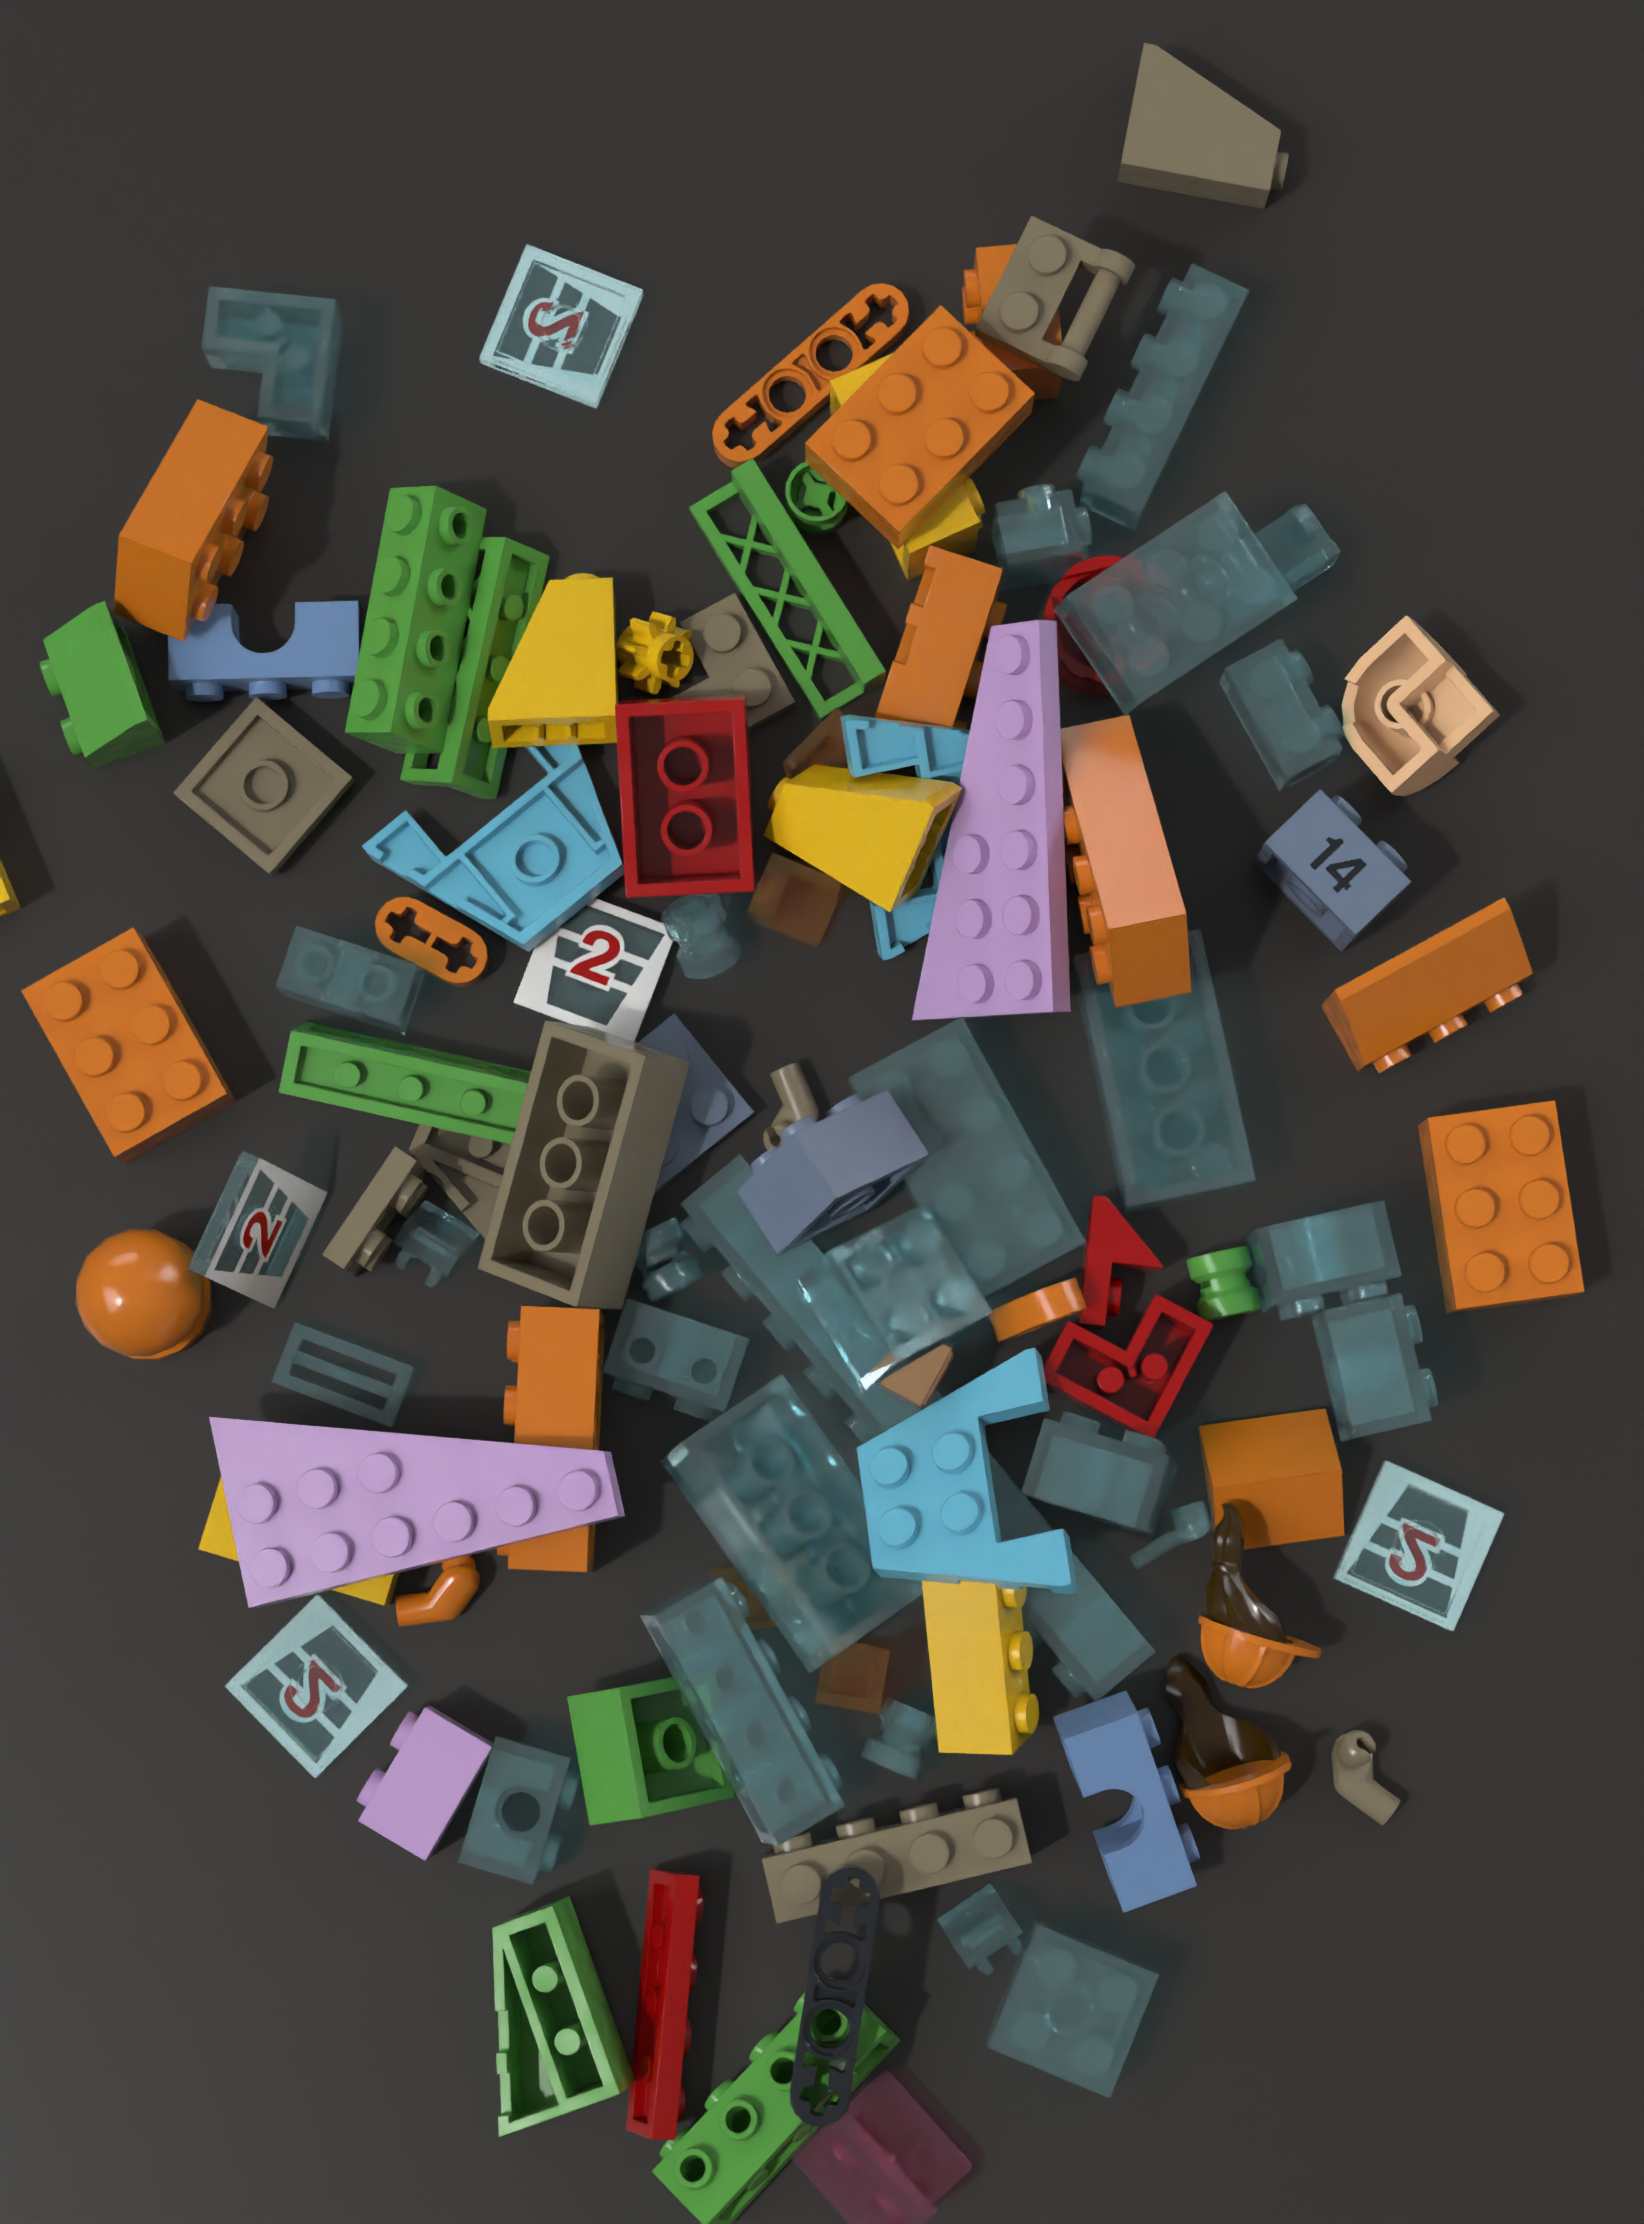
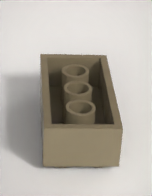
M545 1021L478 1269L575 1307L622 1310L690 1061L593 1027Z

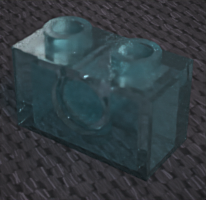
M296 925L276 987L284 996L405 1035L424 973L417 964Z
M502 1734L497 1735L458 1863L531 1885L537 1881L540 1871L551 1874L563 1837L551 1833L559 1808L571 1810L581 1778L580 1773L570 1770L574 1756ZM518 1792L528 1793L538 1801L541 1813L539 1821L534 1827L520 1829L508 1821L505 1814V1806L512 1794Z

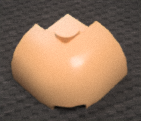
M1407 615L1356 662L1345 677L1348 683L1341 705L1344 726H1341V729L1348 742L1385 787L1395 796H1407L1421 791L1442 778L1460 763L1455 756L1500 716L1466 677L1467 674L1420 625Z

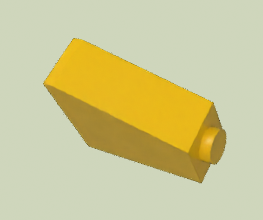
M579 573L570 575L564 580L548 581L488 707V725L493 748L617 743L615 704L618 702L616 603L613 578H599L593 574Z
M814 764L792 779L785 777L776 786L767 806L768 810L773 813L763 836L888 912H892L919 892L963 788L948 781L886 773L853 777L847 768Z

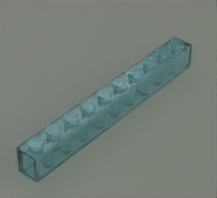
M739 1154L680 1203L684 1212L689 1216L680 1223V1226L703 1253L707 1252L711 1247H715L730 1265L721 1272L724 1279L744 1302L755 1295L770 1313V1316L761 1323L786 1352L794 1345L800 1349L811 1363L803 1371L805 1376L826 1401L835 1394L841 1398L853 1413L844 1422L858 1440L864 1444L920 1411L879 1387L881 1380L913 1361L812 1240L777 1256L737 1193V1190L755 1173ZM937 1390L928 1406L943 1398ZM989 1453L1001 1542L1053 1531L1054 1529ZM1072 1552L1078 1592L1058 1594L1046 1588L1027 1587L1026 1600L1022 1607L1024 1631L1030 1633L1034 1650L1044 1642L1060 1661L1051 1670L1075 1699H1078L1086 1692L1092 1701H1098L1156 1651Z

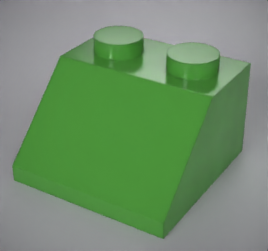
M106 601L92 605L43 639L49 659L39 662L51 696L54 698L62 695L70 717L60 720L73 756L83 753L85 759L96 769L166 743L125 627L117 616L113 614Z
M713 1670L567 1697L589 1826L640 1819L735 1798Z

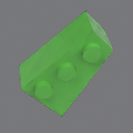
M570 1896L516 1915L492 1927L495 2011H498L499 2052L496 2053L497 2074H500L501 2115L498 2116L499 2137L619 2095L635 2083L633 2072Z

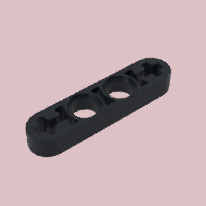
M843 1865L833 1870L825 1878L820 1893L790 2085V2104L794 2113L803 2122L813 2126H827L836 2122L845 2113L850 2098L880 1905V1890L874 1876L866 1869L856 1865ZM847 1877L859 1879L860 1890L870 1893L868 1904L860 1903L856 1905L852 1923L853 1927L867 1926L864 1938H860L847 1931L824 1932L827 1919L840 1924L841 1901L831 1898V1892L833 1888H843ZM835 1943H845L857 1951L860 1964L857 1972L851 1978L836 1981L824 1973L821 1967V1957L828 1946ZM825 2009H834L841 2012L849 2023L847 2038L841 2044L833 2047L819 2044L810 2032L812 2019L818 2012ZM806 2052L825 2060L846 2059L844 2070L830 2065L828 2087L833 2092H839L837 2102H826L823 2112L812 2111L810 2099L800 2096L802 2087H813L817 2072V2063H803Z

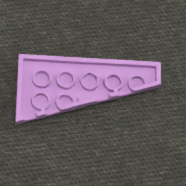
M1032 620L991 626L959 786L963 789L954 808L912 1020L1071 1012L1057 621Z
M209 1417L249 1608H259L625 1517L612 1454L607 1451Z

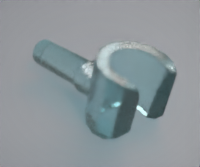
M1197 1501L1170 1510L1176 1530L1163 1534L1129 1556L1137 1570L1168 1550L1197 1540L1209 1532L1211 1521L1203 1501Z

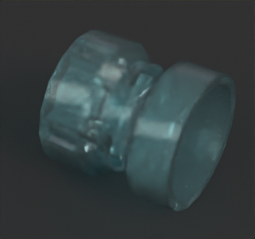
M718 893L685 895L672 902L662 912L661 921L668 937L679 944L676 957L686 977L704 979L715 976L732 967L741 957L742 948L733 930L725 928L724 922L727 912Z
M677 1218L670 1219L645 1231L641 1239L634 1266L638 1267L644 1278L641 1288L650 1304L671 1296L706 1275L698 1257L688 1254L683 1244L686 1234ZM673 1258L674 1261L659 1269L656 1268V1266Z
M886 1696L879 1711L882 1721L880 1729L884 1730L882 1736L876 1734L868 1737L860 1756L920 1782L927 1766L925 1756L919 1752L921 1748L927 1749L929 1743L938 1740L936 1719L928 1713Z

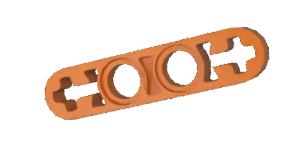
M884 283L872 284L861 290L729 406L715 421L712 431L714 451L719 459L727 466L737 468L752 458L758 464L830 401L831 380L874 362L894 345L905 333L909 321L908 301L903 293L896 287ZM874 302L878 307L883 308L890 303L894 306L892 310L893 325L887 327L882 322L874 324L865 332V342L871 346L866 350L863 349L857 335L844 325L851 321L857 332L870 319L868 305ZM838 340L848 345L852 352V360L849 365L841 371L835 372L821 367L816 360V353L823 343ZM792 381L803 388L806 398L804 404L798 410L785 413L773 407L769 396L771 390L778 383ZM755 403H759L766 419L778 428L770 432L764 421L752 433V443L754 445L752 449L747 451L741 445L736 446L732 450L727 447L730 442L728 428L735 425L741 431L747 429L757 420V412L750 407Z

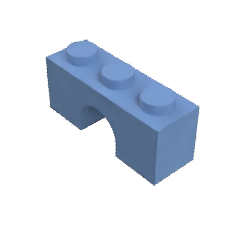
M359 601L295 602V626L288 642L273 652L257 653L241 645L239 638V616L232 604H215L206 622L196 620L184 642L168 636V681L177 693L185 692V699L196 702L220 701L224 699V691H249V698L255 699L257 697L259 700H280L287 697V690L312 689V696L316 698L339 699L349 697L350 688H353L365 626V614Z
M1123 1691L1054 1716L1053 1719L1072 1774L1083 1798L1109 1789L1124 1790L1133 1795L1131 1806L1125 1816L1116 1823L1093 1831L1112 1889L1123 1913L1196 1887L1197 1884L1189 1863L1200 1860V1855L1188 1823L1176 1826L1170 1806L1180 1803L1181 1800L1168 1765L1157 1768L1150 1748L1161 1745V1741L1148 1707L1137 1711L1127 1691Z

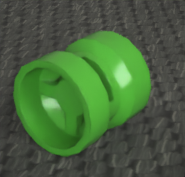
M806 462L801 463L791 472L786 482V511L796 528L809 535H824L833 532L843 523L848 510V502Z
M1248 1246L1217 1251L1186 1260L1190 1279L1201 1285V1290H1199L1201 1297L1196 1304L1199 1317L1210 1322L1263 1309L1259 1290L1250 1284V1280L1246 1277V1273H1248L1253 1265Z

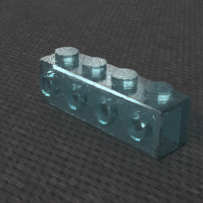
M1193 263L1184 281L1172 277L1157 309V312L1165 315L1166 318L1156 337L1148 333L1144 334L1130 364L1131 368L1139 371L1131 390L1128 393L1118 388L1102 423L1111 426L1112 429L1102 448L1093 444L1090 445L1075 478L1085 483L1079 505L1134 531L1137 530L1243 311L1249 293L1248 289Z
M705 1577L641 1614L640 1617L762 1843L779 1846L845 1806L837 1792V1789L842 1787V1780L829 1757L824 1753L817 1755L806 1733L812 1729V1726L804 1708L794 1696L787 1698L775 1676L781 1673V1668L774 1652L763 1639L756 1642L745 1618L750 1616V1610L740 1590L732 1582L725 1584L722 1577Z

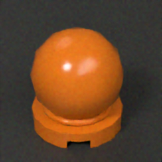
M128 1229L105 1238L86 1256L76 1278L75 1304L84 1328L101 1346L135 1360H160L170 1355L184 1352L203 1334L213 1312L212 1284L210 1279L205 1277L207 1272L206 1264L188 1245L154 1229Z

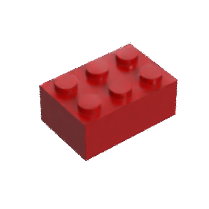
M747 694L618 701L615 704L626 898L754 892L757 882Z

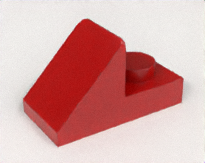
M1094 1195L1090 1200L1080 1288L1087 1309L1078 1312L1076 1325L1083 1328L1102 1330L1105 1327L1106 1315L1118 1317L1122 1278L1111 1277L1112 1267L1160 1272L1163 1269V1265L1111 1201L1105 1196Z

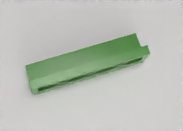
M752 458L731 471L732 482L690 506L689 510L817 717L822 722L885 683L886 670ZM739 496L752 516L747 539L720 534L709 514ZM757 527L769 545L754 542ZM729 547L744 550L740 564ZM751 552L778 558L785 569L779 592L754 587L746 576ZM790 579L802 598L787 594ZM761 599L777 602L773 617ZM784 604L807 609L812 612L818 622L812 645L788 640L784 637L779 629ZM823 632L835 650L820 647ZM794 652L810 655L806 670ZM817 657L843 663L855 683L824 701L812 681Z
M482 537L479 555H484L480 576L473 582L467 615L470 623L467 636L463 639L456 686L438 768L426 769L429 753L406 754L400 780L413 785L450 787L481 799H496L507 748L492 747L488 725V707L541 598L550 556L507 537Z
M303 1021L291 1030L279 1093L512 1144L531 1071Z

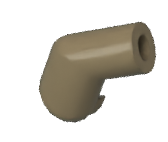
M799 1062L784 1066L770 1074L782 1106L771 1127H766L763 1133V1143L767 1151L783 1144L779 1137L781 1132L801 1118L812 1115L816 1122L819 1121V1108Z
M1363 1730L1349 1731L1335 1741L1331 1752L1334 1787L1342 1797L1383 1826L1395 1812L1401 1800L1373 1779L1372 1754L1376 1752L1374 1739Z

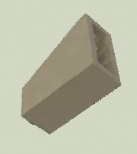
M1144 43L1117 182L1264 209L1270 189L1282 190L1289 153L1277 151L1281 134L1280 129L1157 45Z

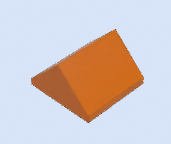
M1326 1408L1198 1426L1213 1531L1223 1518L1222 1504L1232 1503L1238 1509L1244 1522V1549L1344 1536L1342 1469Z

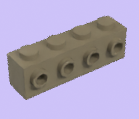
M1000 1787L963 1795L964 1807L939 1813L937 1802L900 1810L901 1822L876 1828L874 1818L870 1817L835 1826L838 1837L812 1843L811 1834L807 1832L772 1841L774 1852L763 1854L762 1862L777 1924L816 1915L825 1878L833 1870L843 1865H856L871 1873L879 1886L880 1899L1032 1863L1017 1798L1014 1795L1002 1798ZM847 1877L843 1888H833L831 1898L841 1901L842 1908L868 1902L870 1893L860 1890L859 1879Z

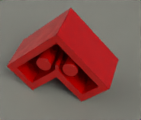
M1158 1294L1151 1298L1124 1350L1068 1321L1064 1325L1043 1365L1046 1387L1149 1442L1154 1439L1214 1324Z

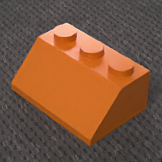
M1502 898L1335 989L1321 1007L1357 1071L1360 1072L1374 1064L1377 1072L1381 1074L1410 1058L1412 1053L1407 1045L1429 1034L1435 1044L1468 1026L1463 1017L1467 1012L1485 1003L1489 1012L1492 1013L1523 996L1524 994L1519 984L1529 978L1533 972L1511 908L1506 899Z

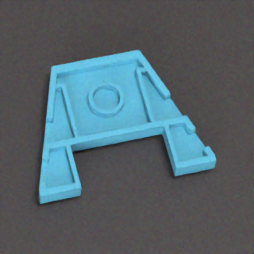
M857 715L840 716L848 769L853 777L915 765L917 778L948 781L959 786L970 729ZM954 810L930 864L933 886L920 889L918 893L892 912H888L870 901L877 952L882 960L892 959L905 952V946L930 932Z
M579 745L525 747L548 775L448 856L443 855L406 810L363 844L362 847L376 863L529 952L624 874V862Z
M1036 1348L1024 1350L857 1447L872 1566L880 1577L960 1584L961 1581L996 1584L998 1588L1022 1590L1023 1586L1046 1588L1058 1594L1078 1592L1070 1537L1063 1528L1001 1542L985 1426L1050 1410L1042 1356Z

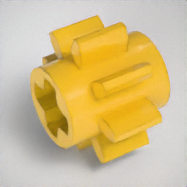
M654 611L649 618V622L637 618L630 619V626L622 632L616 644L617 657L621 664L618 670L619 675L634 679L635 688L652 694H658L661 684L678 688L680 680L688 674L694 661L693 647L689 641L692 636L691 631L676 627L675 617Z

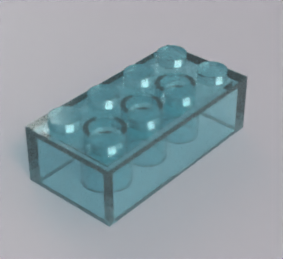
M1201 929L1188 932L1192 989L1190 993L1115 1008L1109 983L1097 985L1090 952L1075 955L1071 963L1124 1213L1247 1188L1256 1181Z
M963 1017L849 1077V1087L852 1093H859L863 1101L888 1090L928 1151L929 1155L901 1182L970 1308L1074 1253L1085 1245V1239Z
M783 1374L689 1436L661 1460L664 1467L809 1673H812L923 1594L922 1581L880 1577L873 1569L862 1486Z

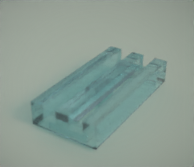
M295 1322L272 1382L393 1428L398 1417V1410L400 1405L403 1404L408 1384L412 1380L416 1368ZM302 1340H307L397 1374L393 1387L300 1352L299 1348ZM295 1363L388 1398L384 1410L375 1408L289 1375L292 1366Z

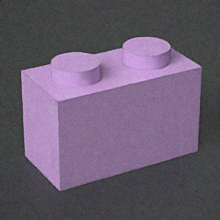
M432 1706L425 1707L420 1716L410 1711L408 1712L390 1742L392 1747L399 1750L386 1773L378 1768L373 1771L357 1798V1802L366 1807L358 1820L359 1822L425 1861L432 1856L496 1747V1744Z

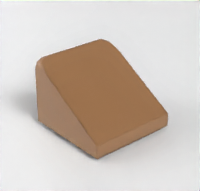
M945 1344L940 1345L879 1382L880 1389L921 1411L930 1403L954 1359L952 1348Z

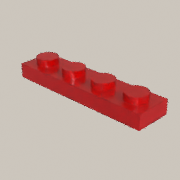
M650 1868L631 2069L636 2082L630 2086L626 2130L652 2140H676L677 2123L681 2121L684 2115L686 2101L685 2092L681 2085L683 2057L687 2055L690 2049L692 2037L691 2026L687 2019L689 1991L695 1986L698 1972L697 1960L693 1953L695 1926L700 1922L703 1914L704 1901L702 1891L699 1888L700 1876L677 1870Z

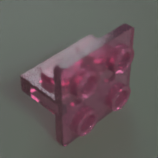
M888 2070L882 2071L849 2101L845 2113L836 2122L822 2126L793 2156L794 2163L849 2224H924L937 2212L936 2202L972 2168L971 2161Z

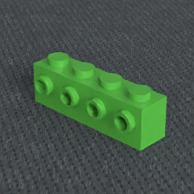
M438 486L390 488L345 728L346 734L396 754L443 752L487 509Z
M805 1993L797 2001L794 2007L797 2015L780 2033L772 2031L761 2039L750 2053L749 2059L752 2061L750 2066L736 2081L728 2079L720 2084L706 2100L704 2107L708 2111L691 2129L684 2127L677 2131L676 2140H668L660 2151V2156L663 2159L652 2170L653 2174L702 2224H731L821 2127L803 2122L794 2113L790 2104V2085ZM865 2004L850 2095L900 2042V2039ZM825 2009L818 2012L812 2019L810 2032L819 2044L833 2047L841 2044L847 2038L849 2023L841 2012L834 2009ZM809 2052L805 2053L804 2064L817 2063L813 2087H802L800 2091V2096L810 2099L812 2111L823 2112L826 2102H837L839 2092H833L828 2087L830 2065L844 2070L845 2058L825 2060Z

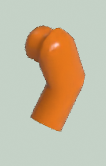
M468 1555L442 1562L443 1572L430 1591L396 1595V1613L399 1627L451 1621L461 1615L479 1588L480 1574L476 1570L474 1558Z

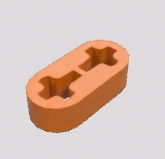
M409 897L394 898L386 902L378 911L375 920L376 934L382 945L393 955L455 987H469L479 982L487 973L490 963L489 951L482 937L472 929ZM409 911L417 914L415 916V924L420 930L429 934L430 937L426 944L412 936L404 937L401 943L394 942L393 939L396 932L389 925L390 919L393 916L404 919ZM439 941H442L453 948L459 949L464 941L472 943L470 953L477 960L475 966L472 969L461 966L456 974L448 971L451 962L445 954L435 950Z
M1072 1278L1027 1294L987 1313L999 1343L1045 1327L1083 1311L1087 1307L1077 1279Z

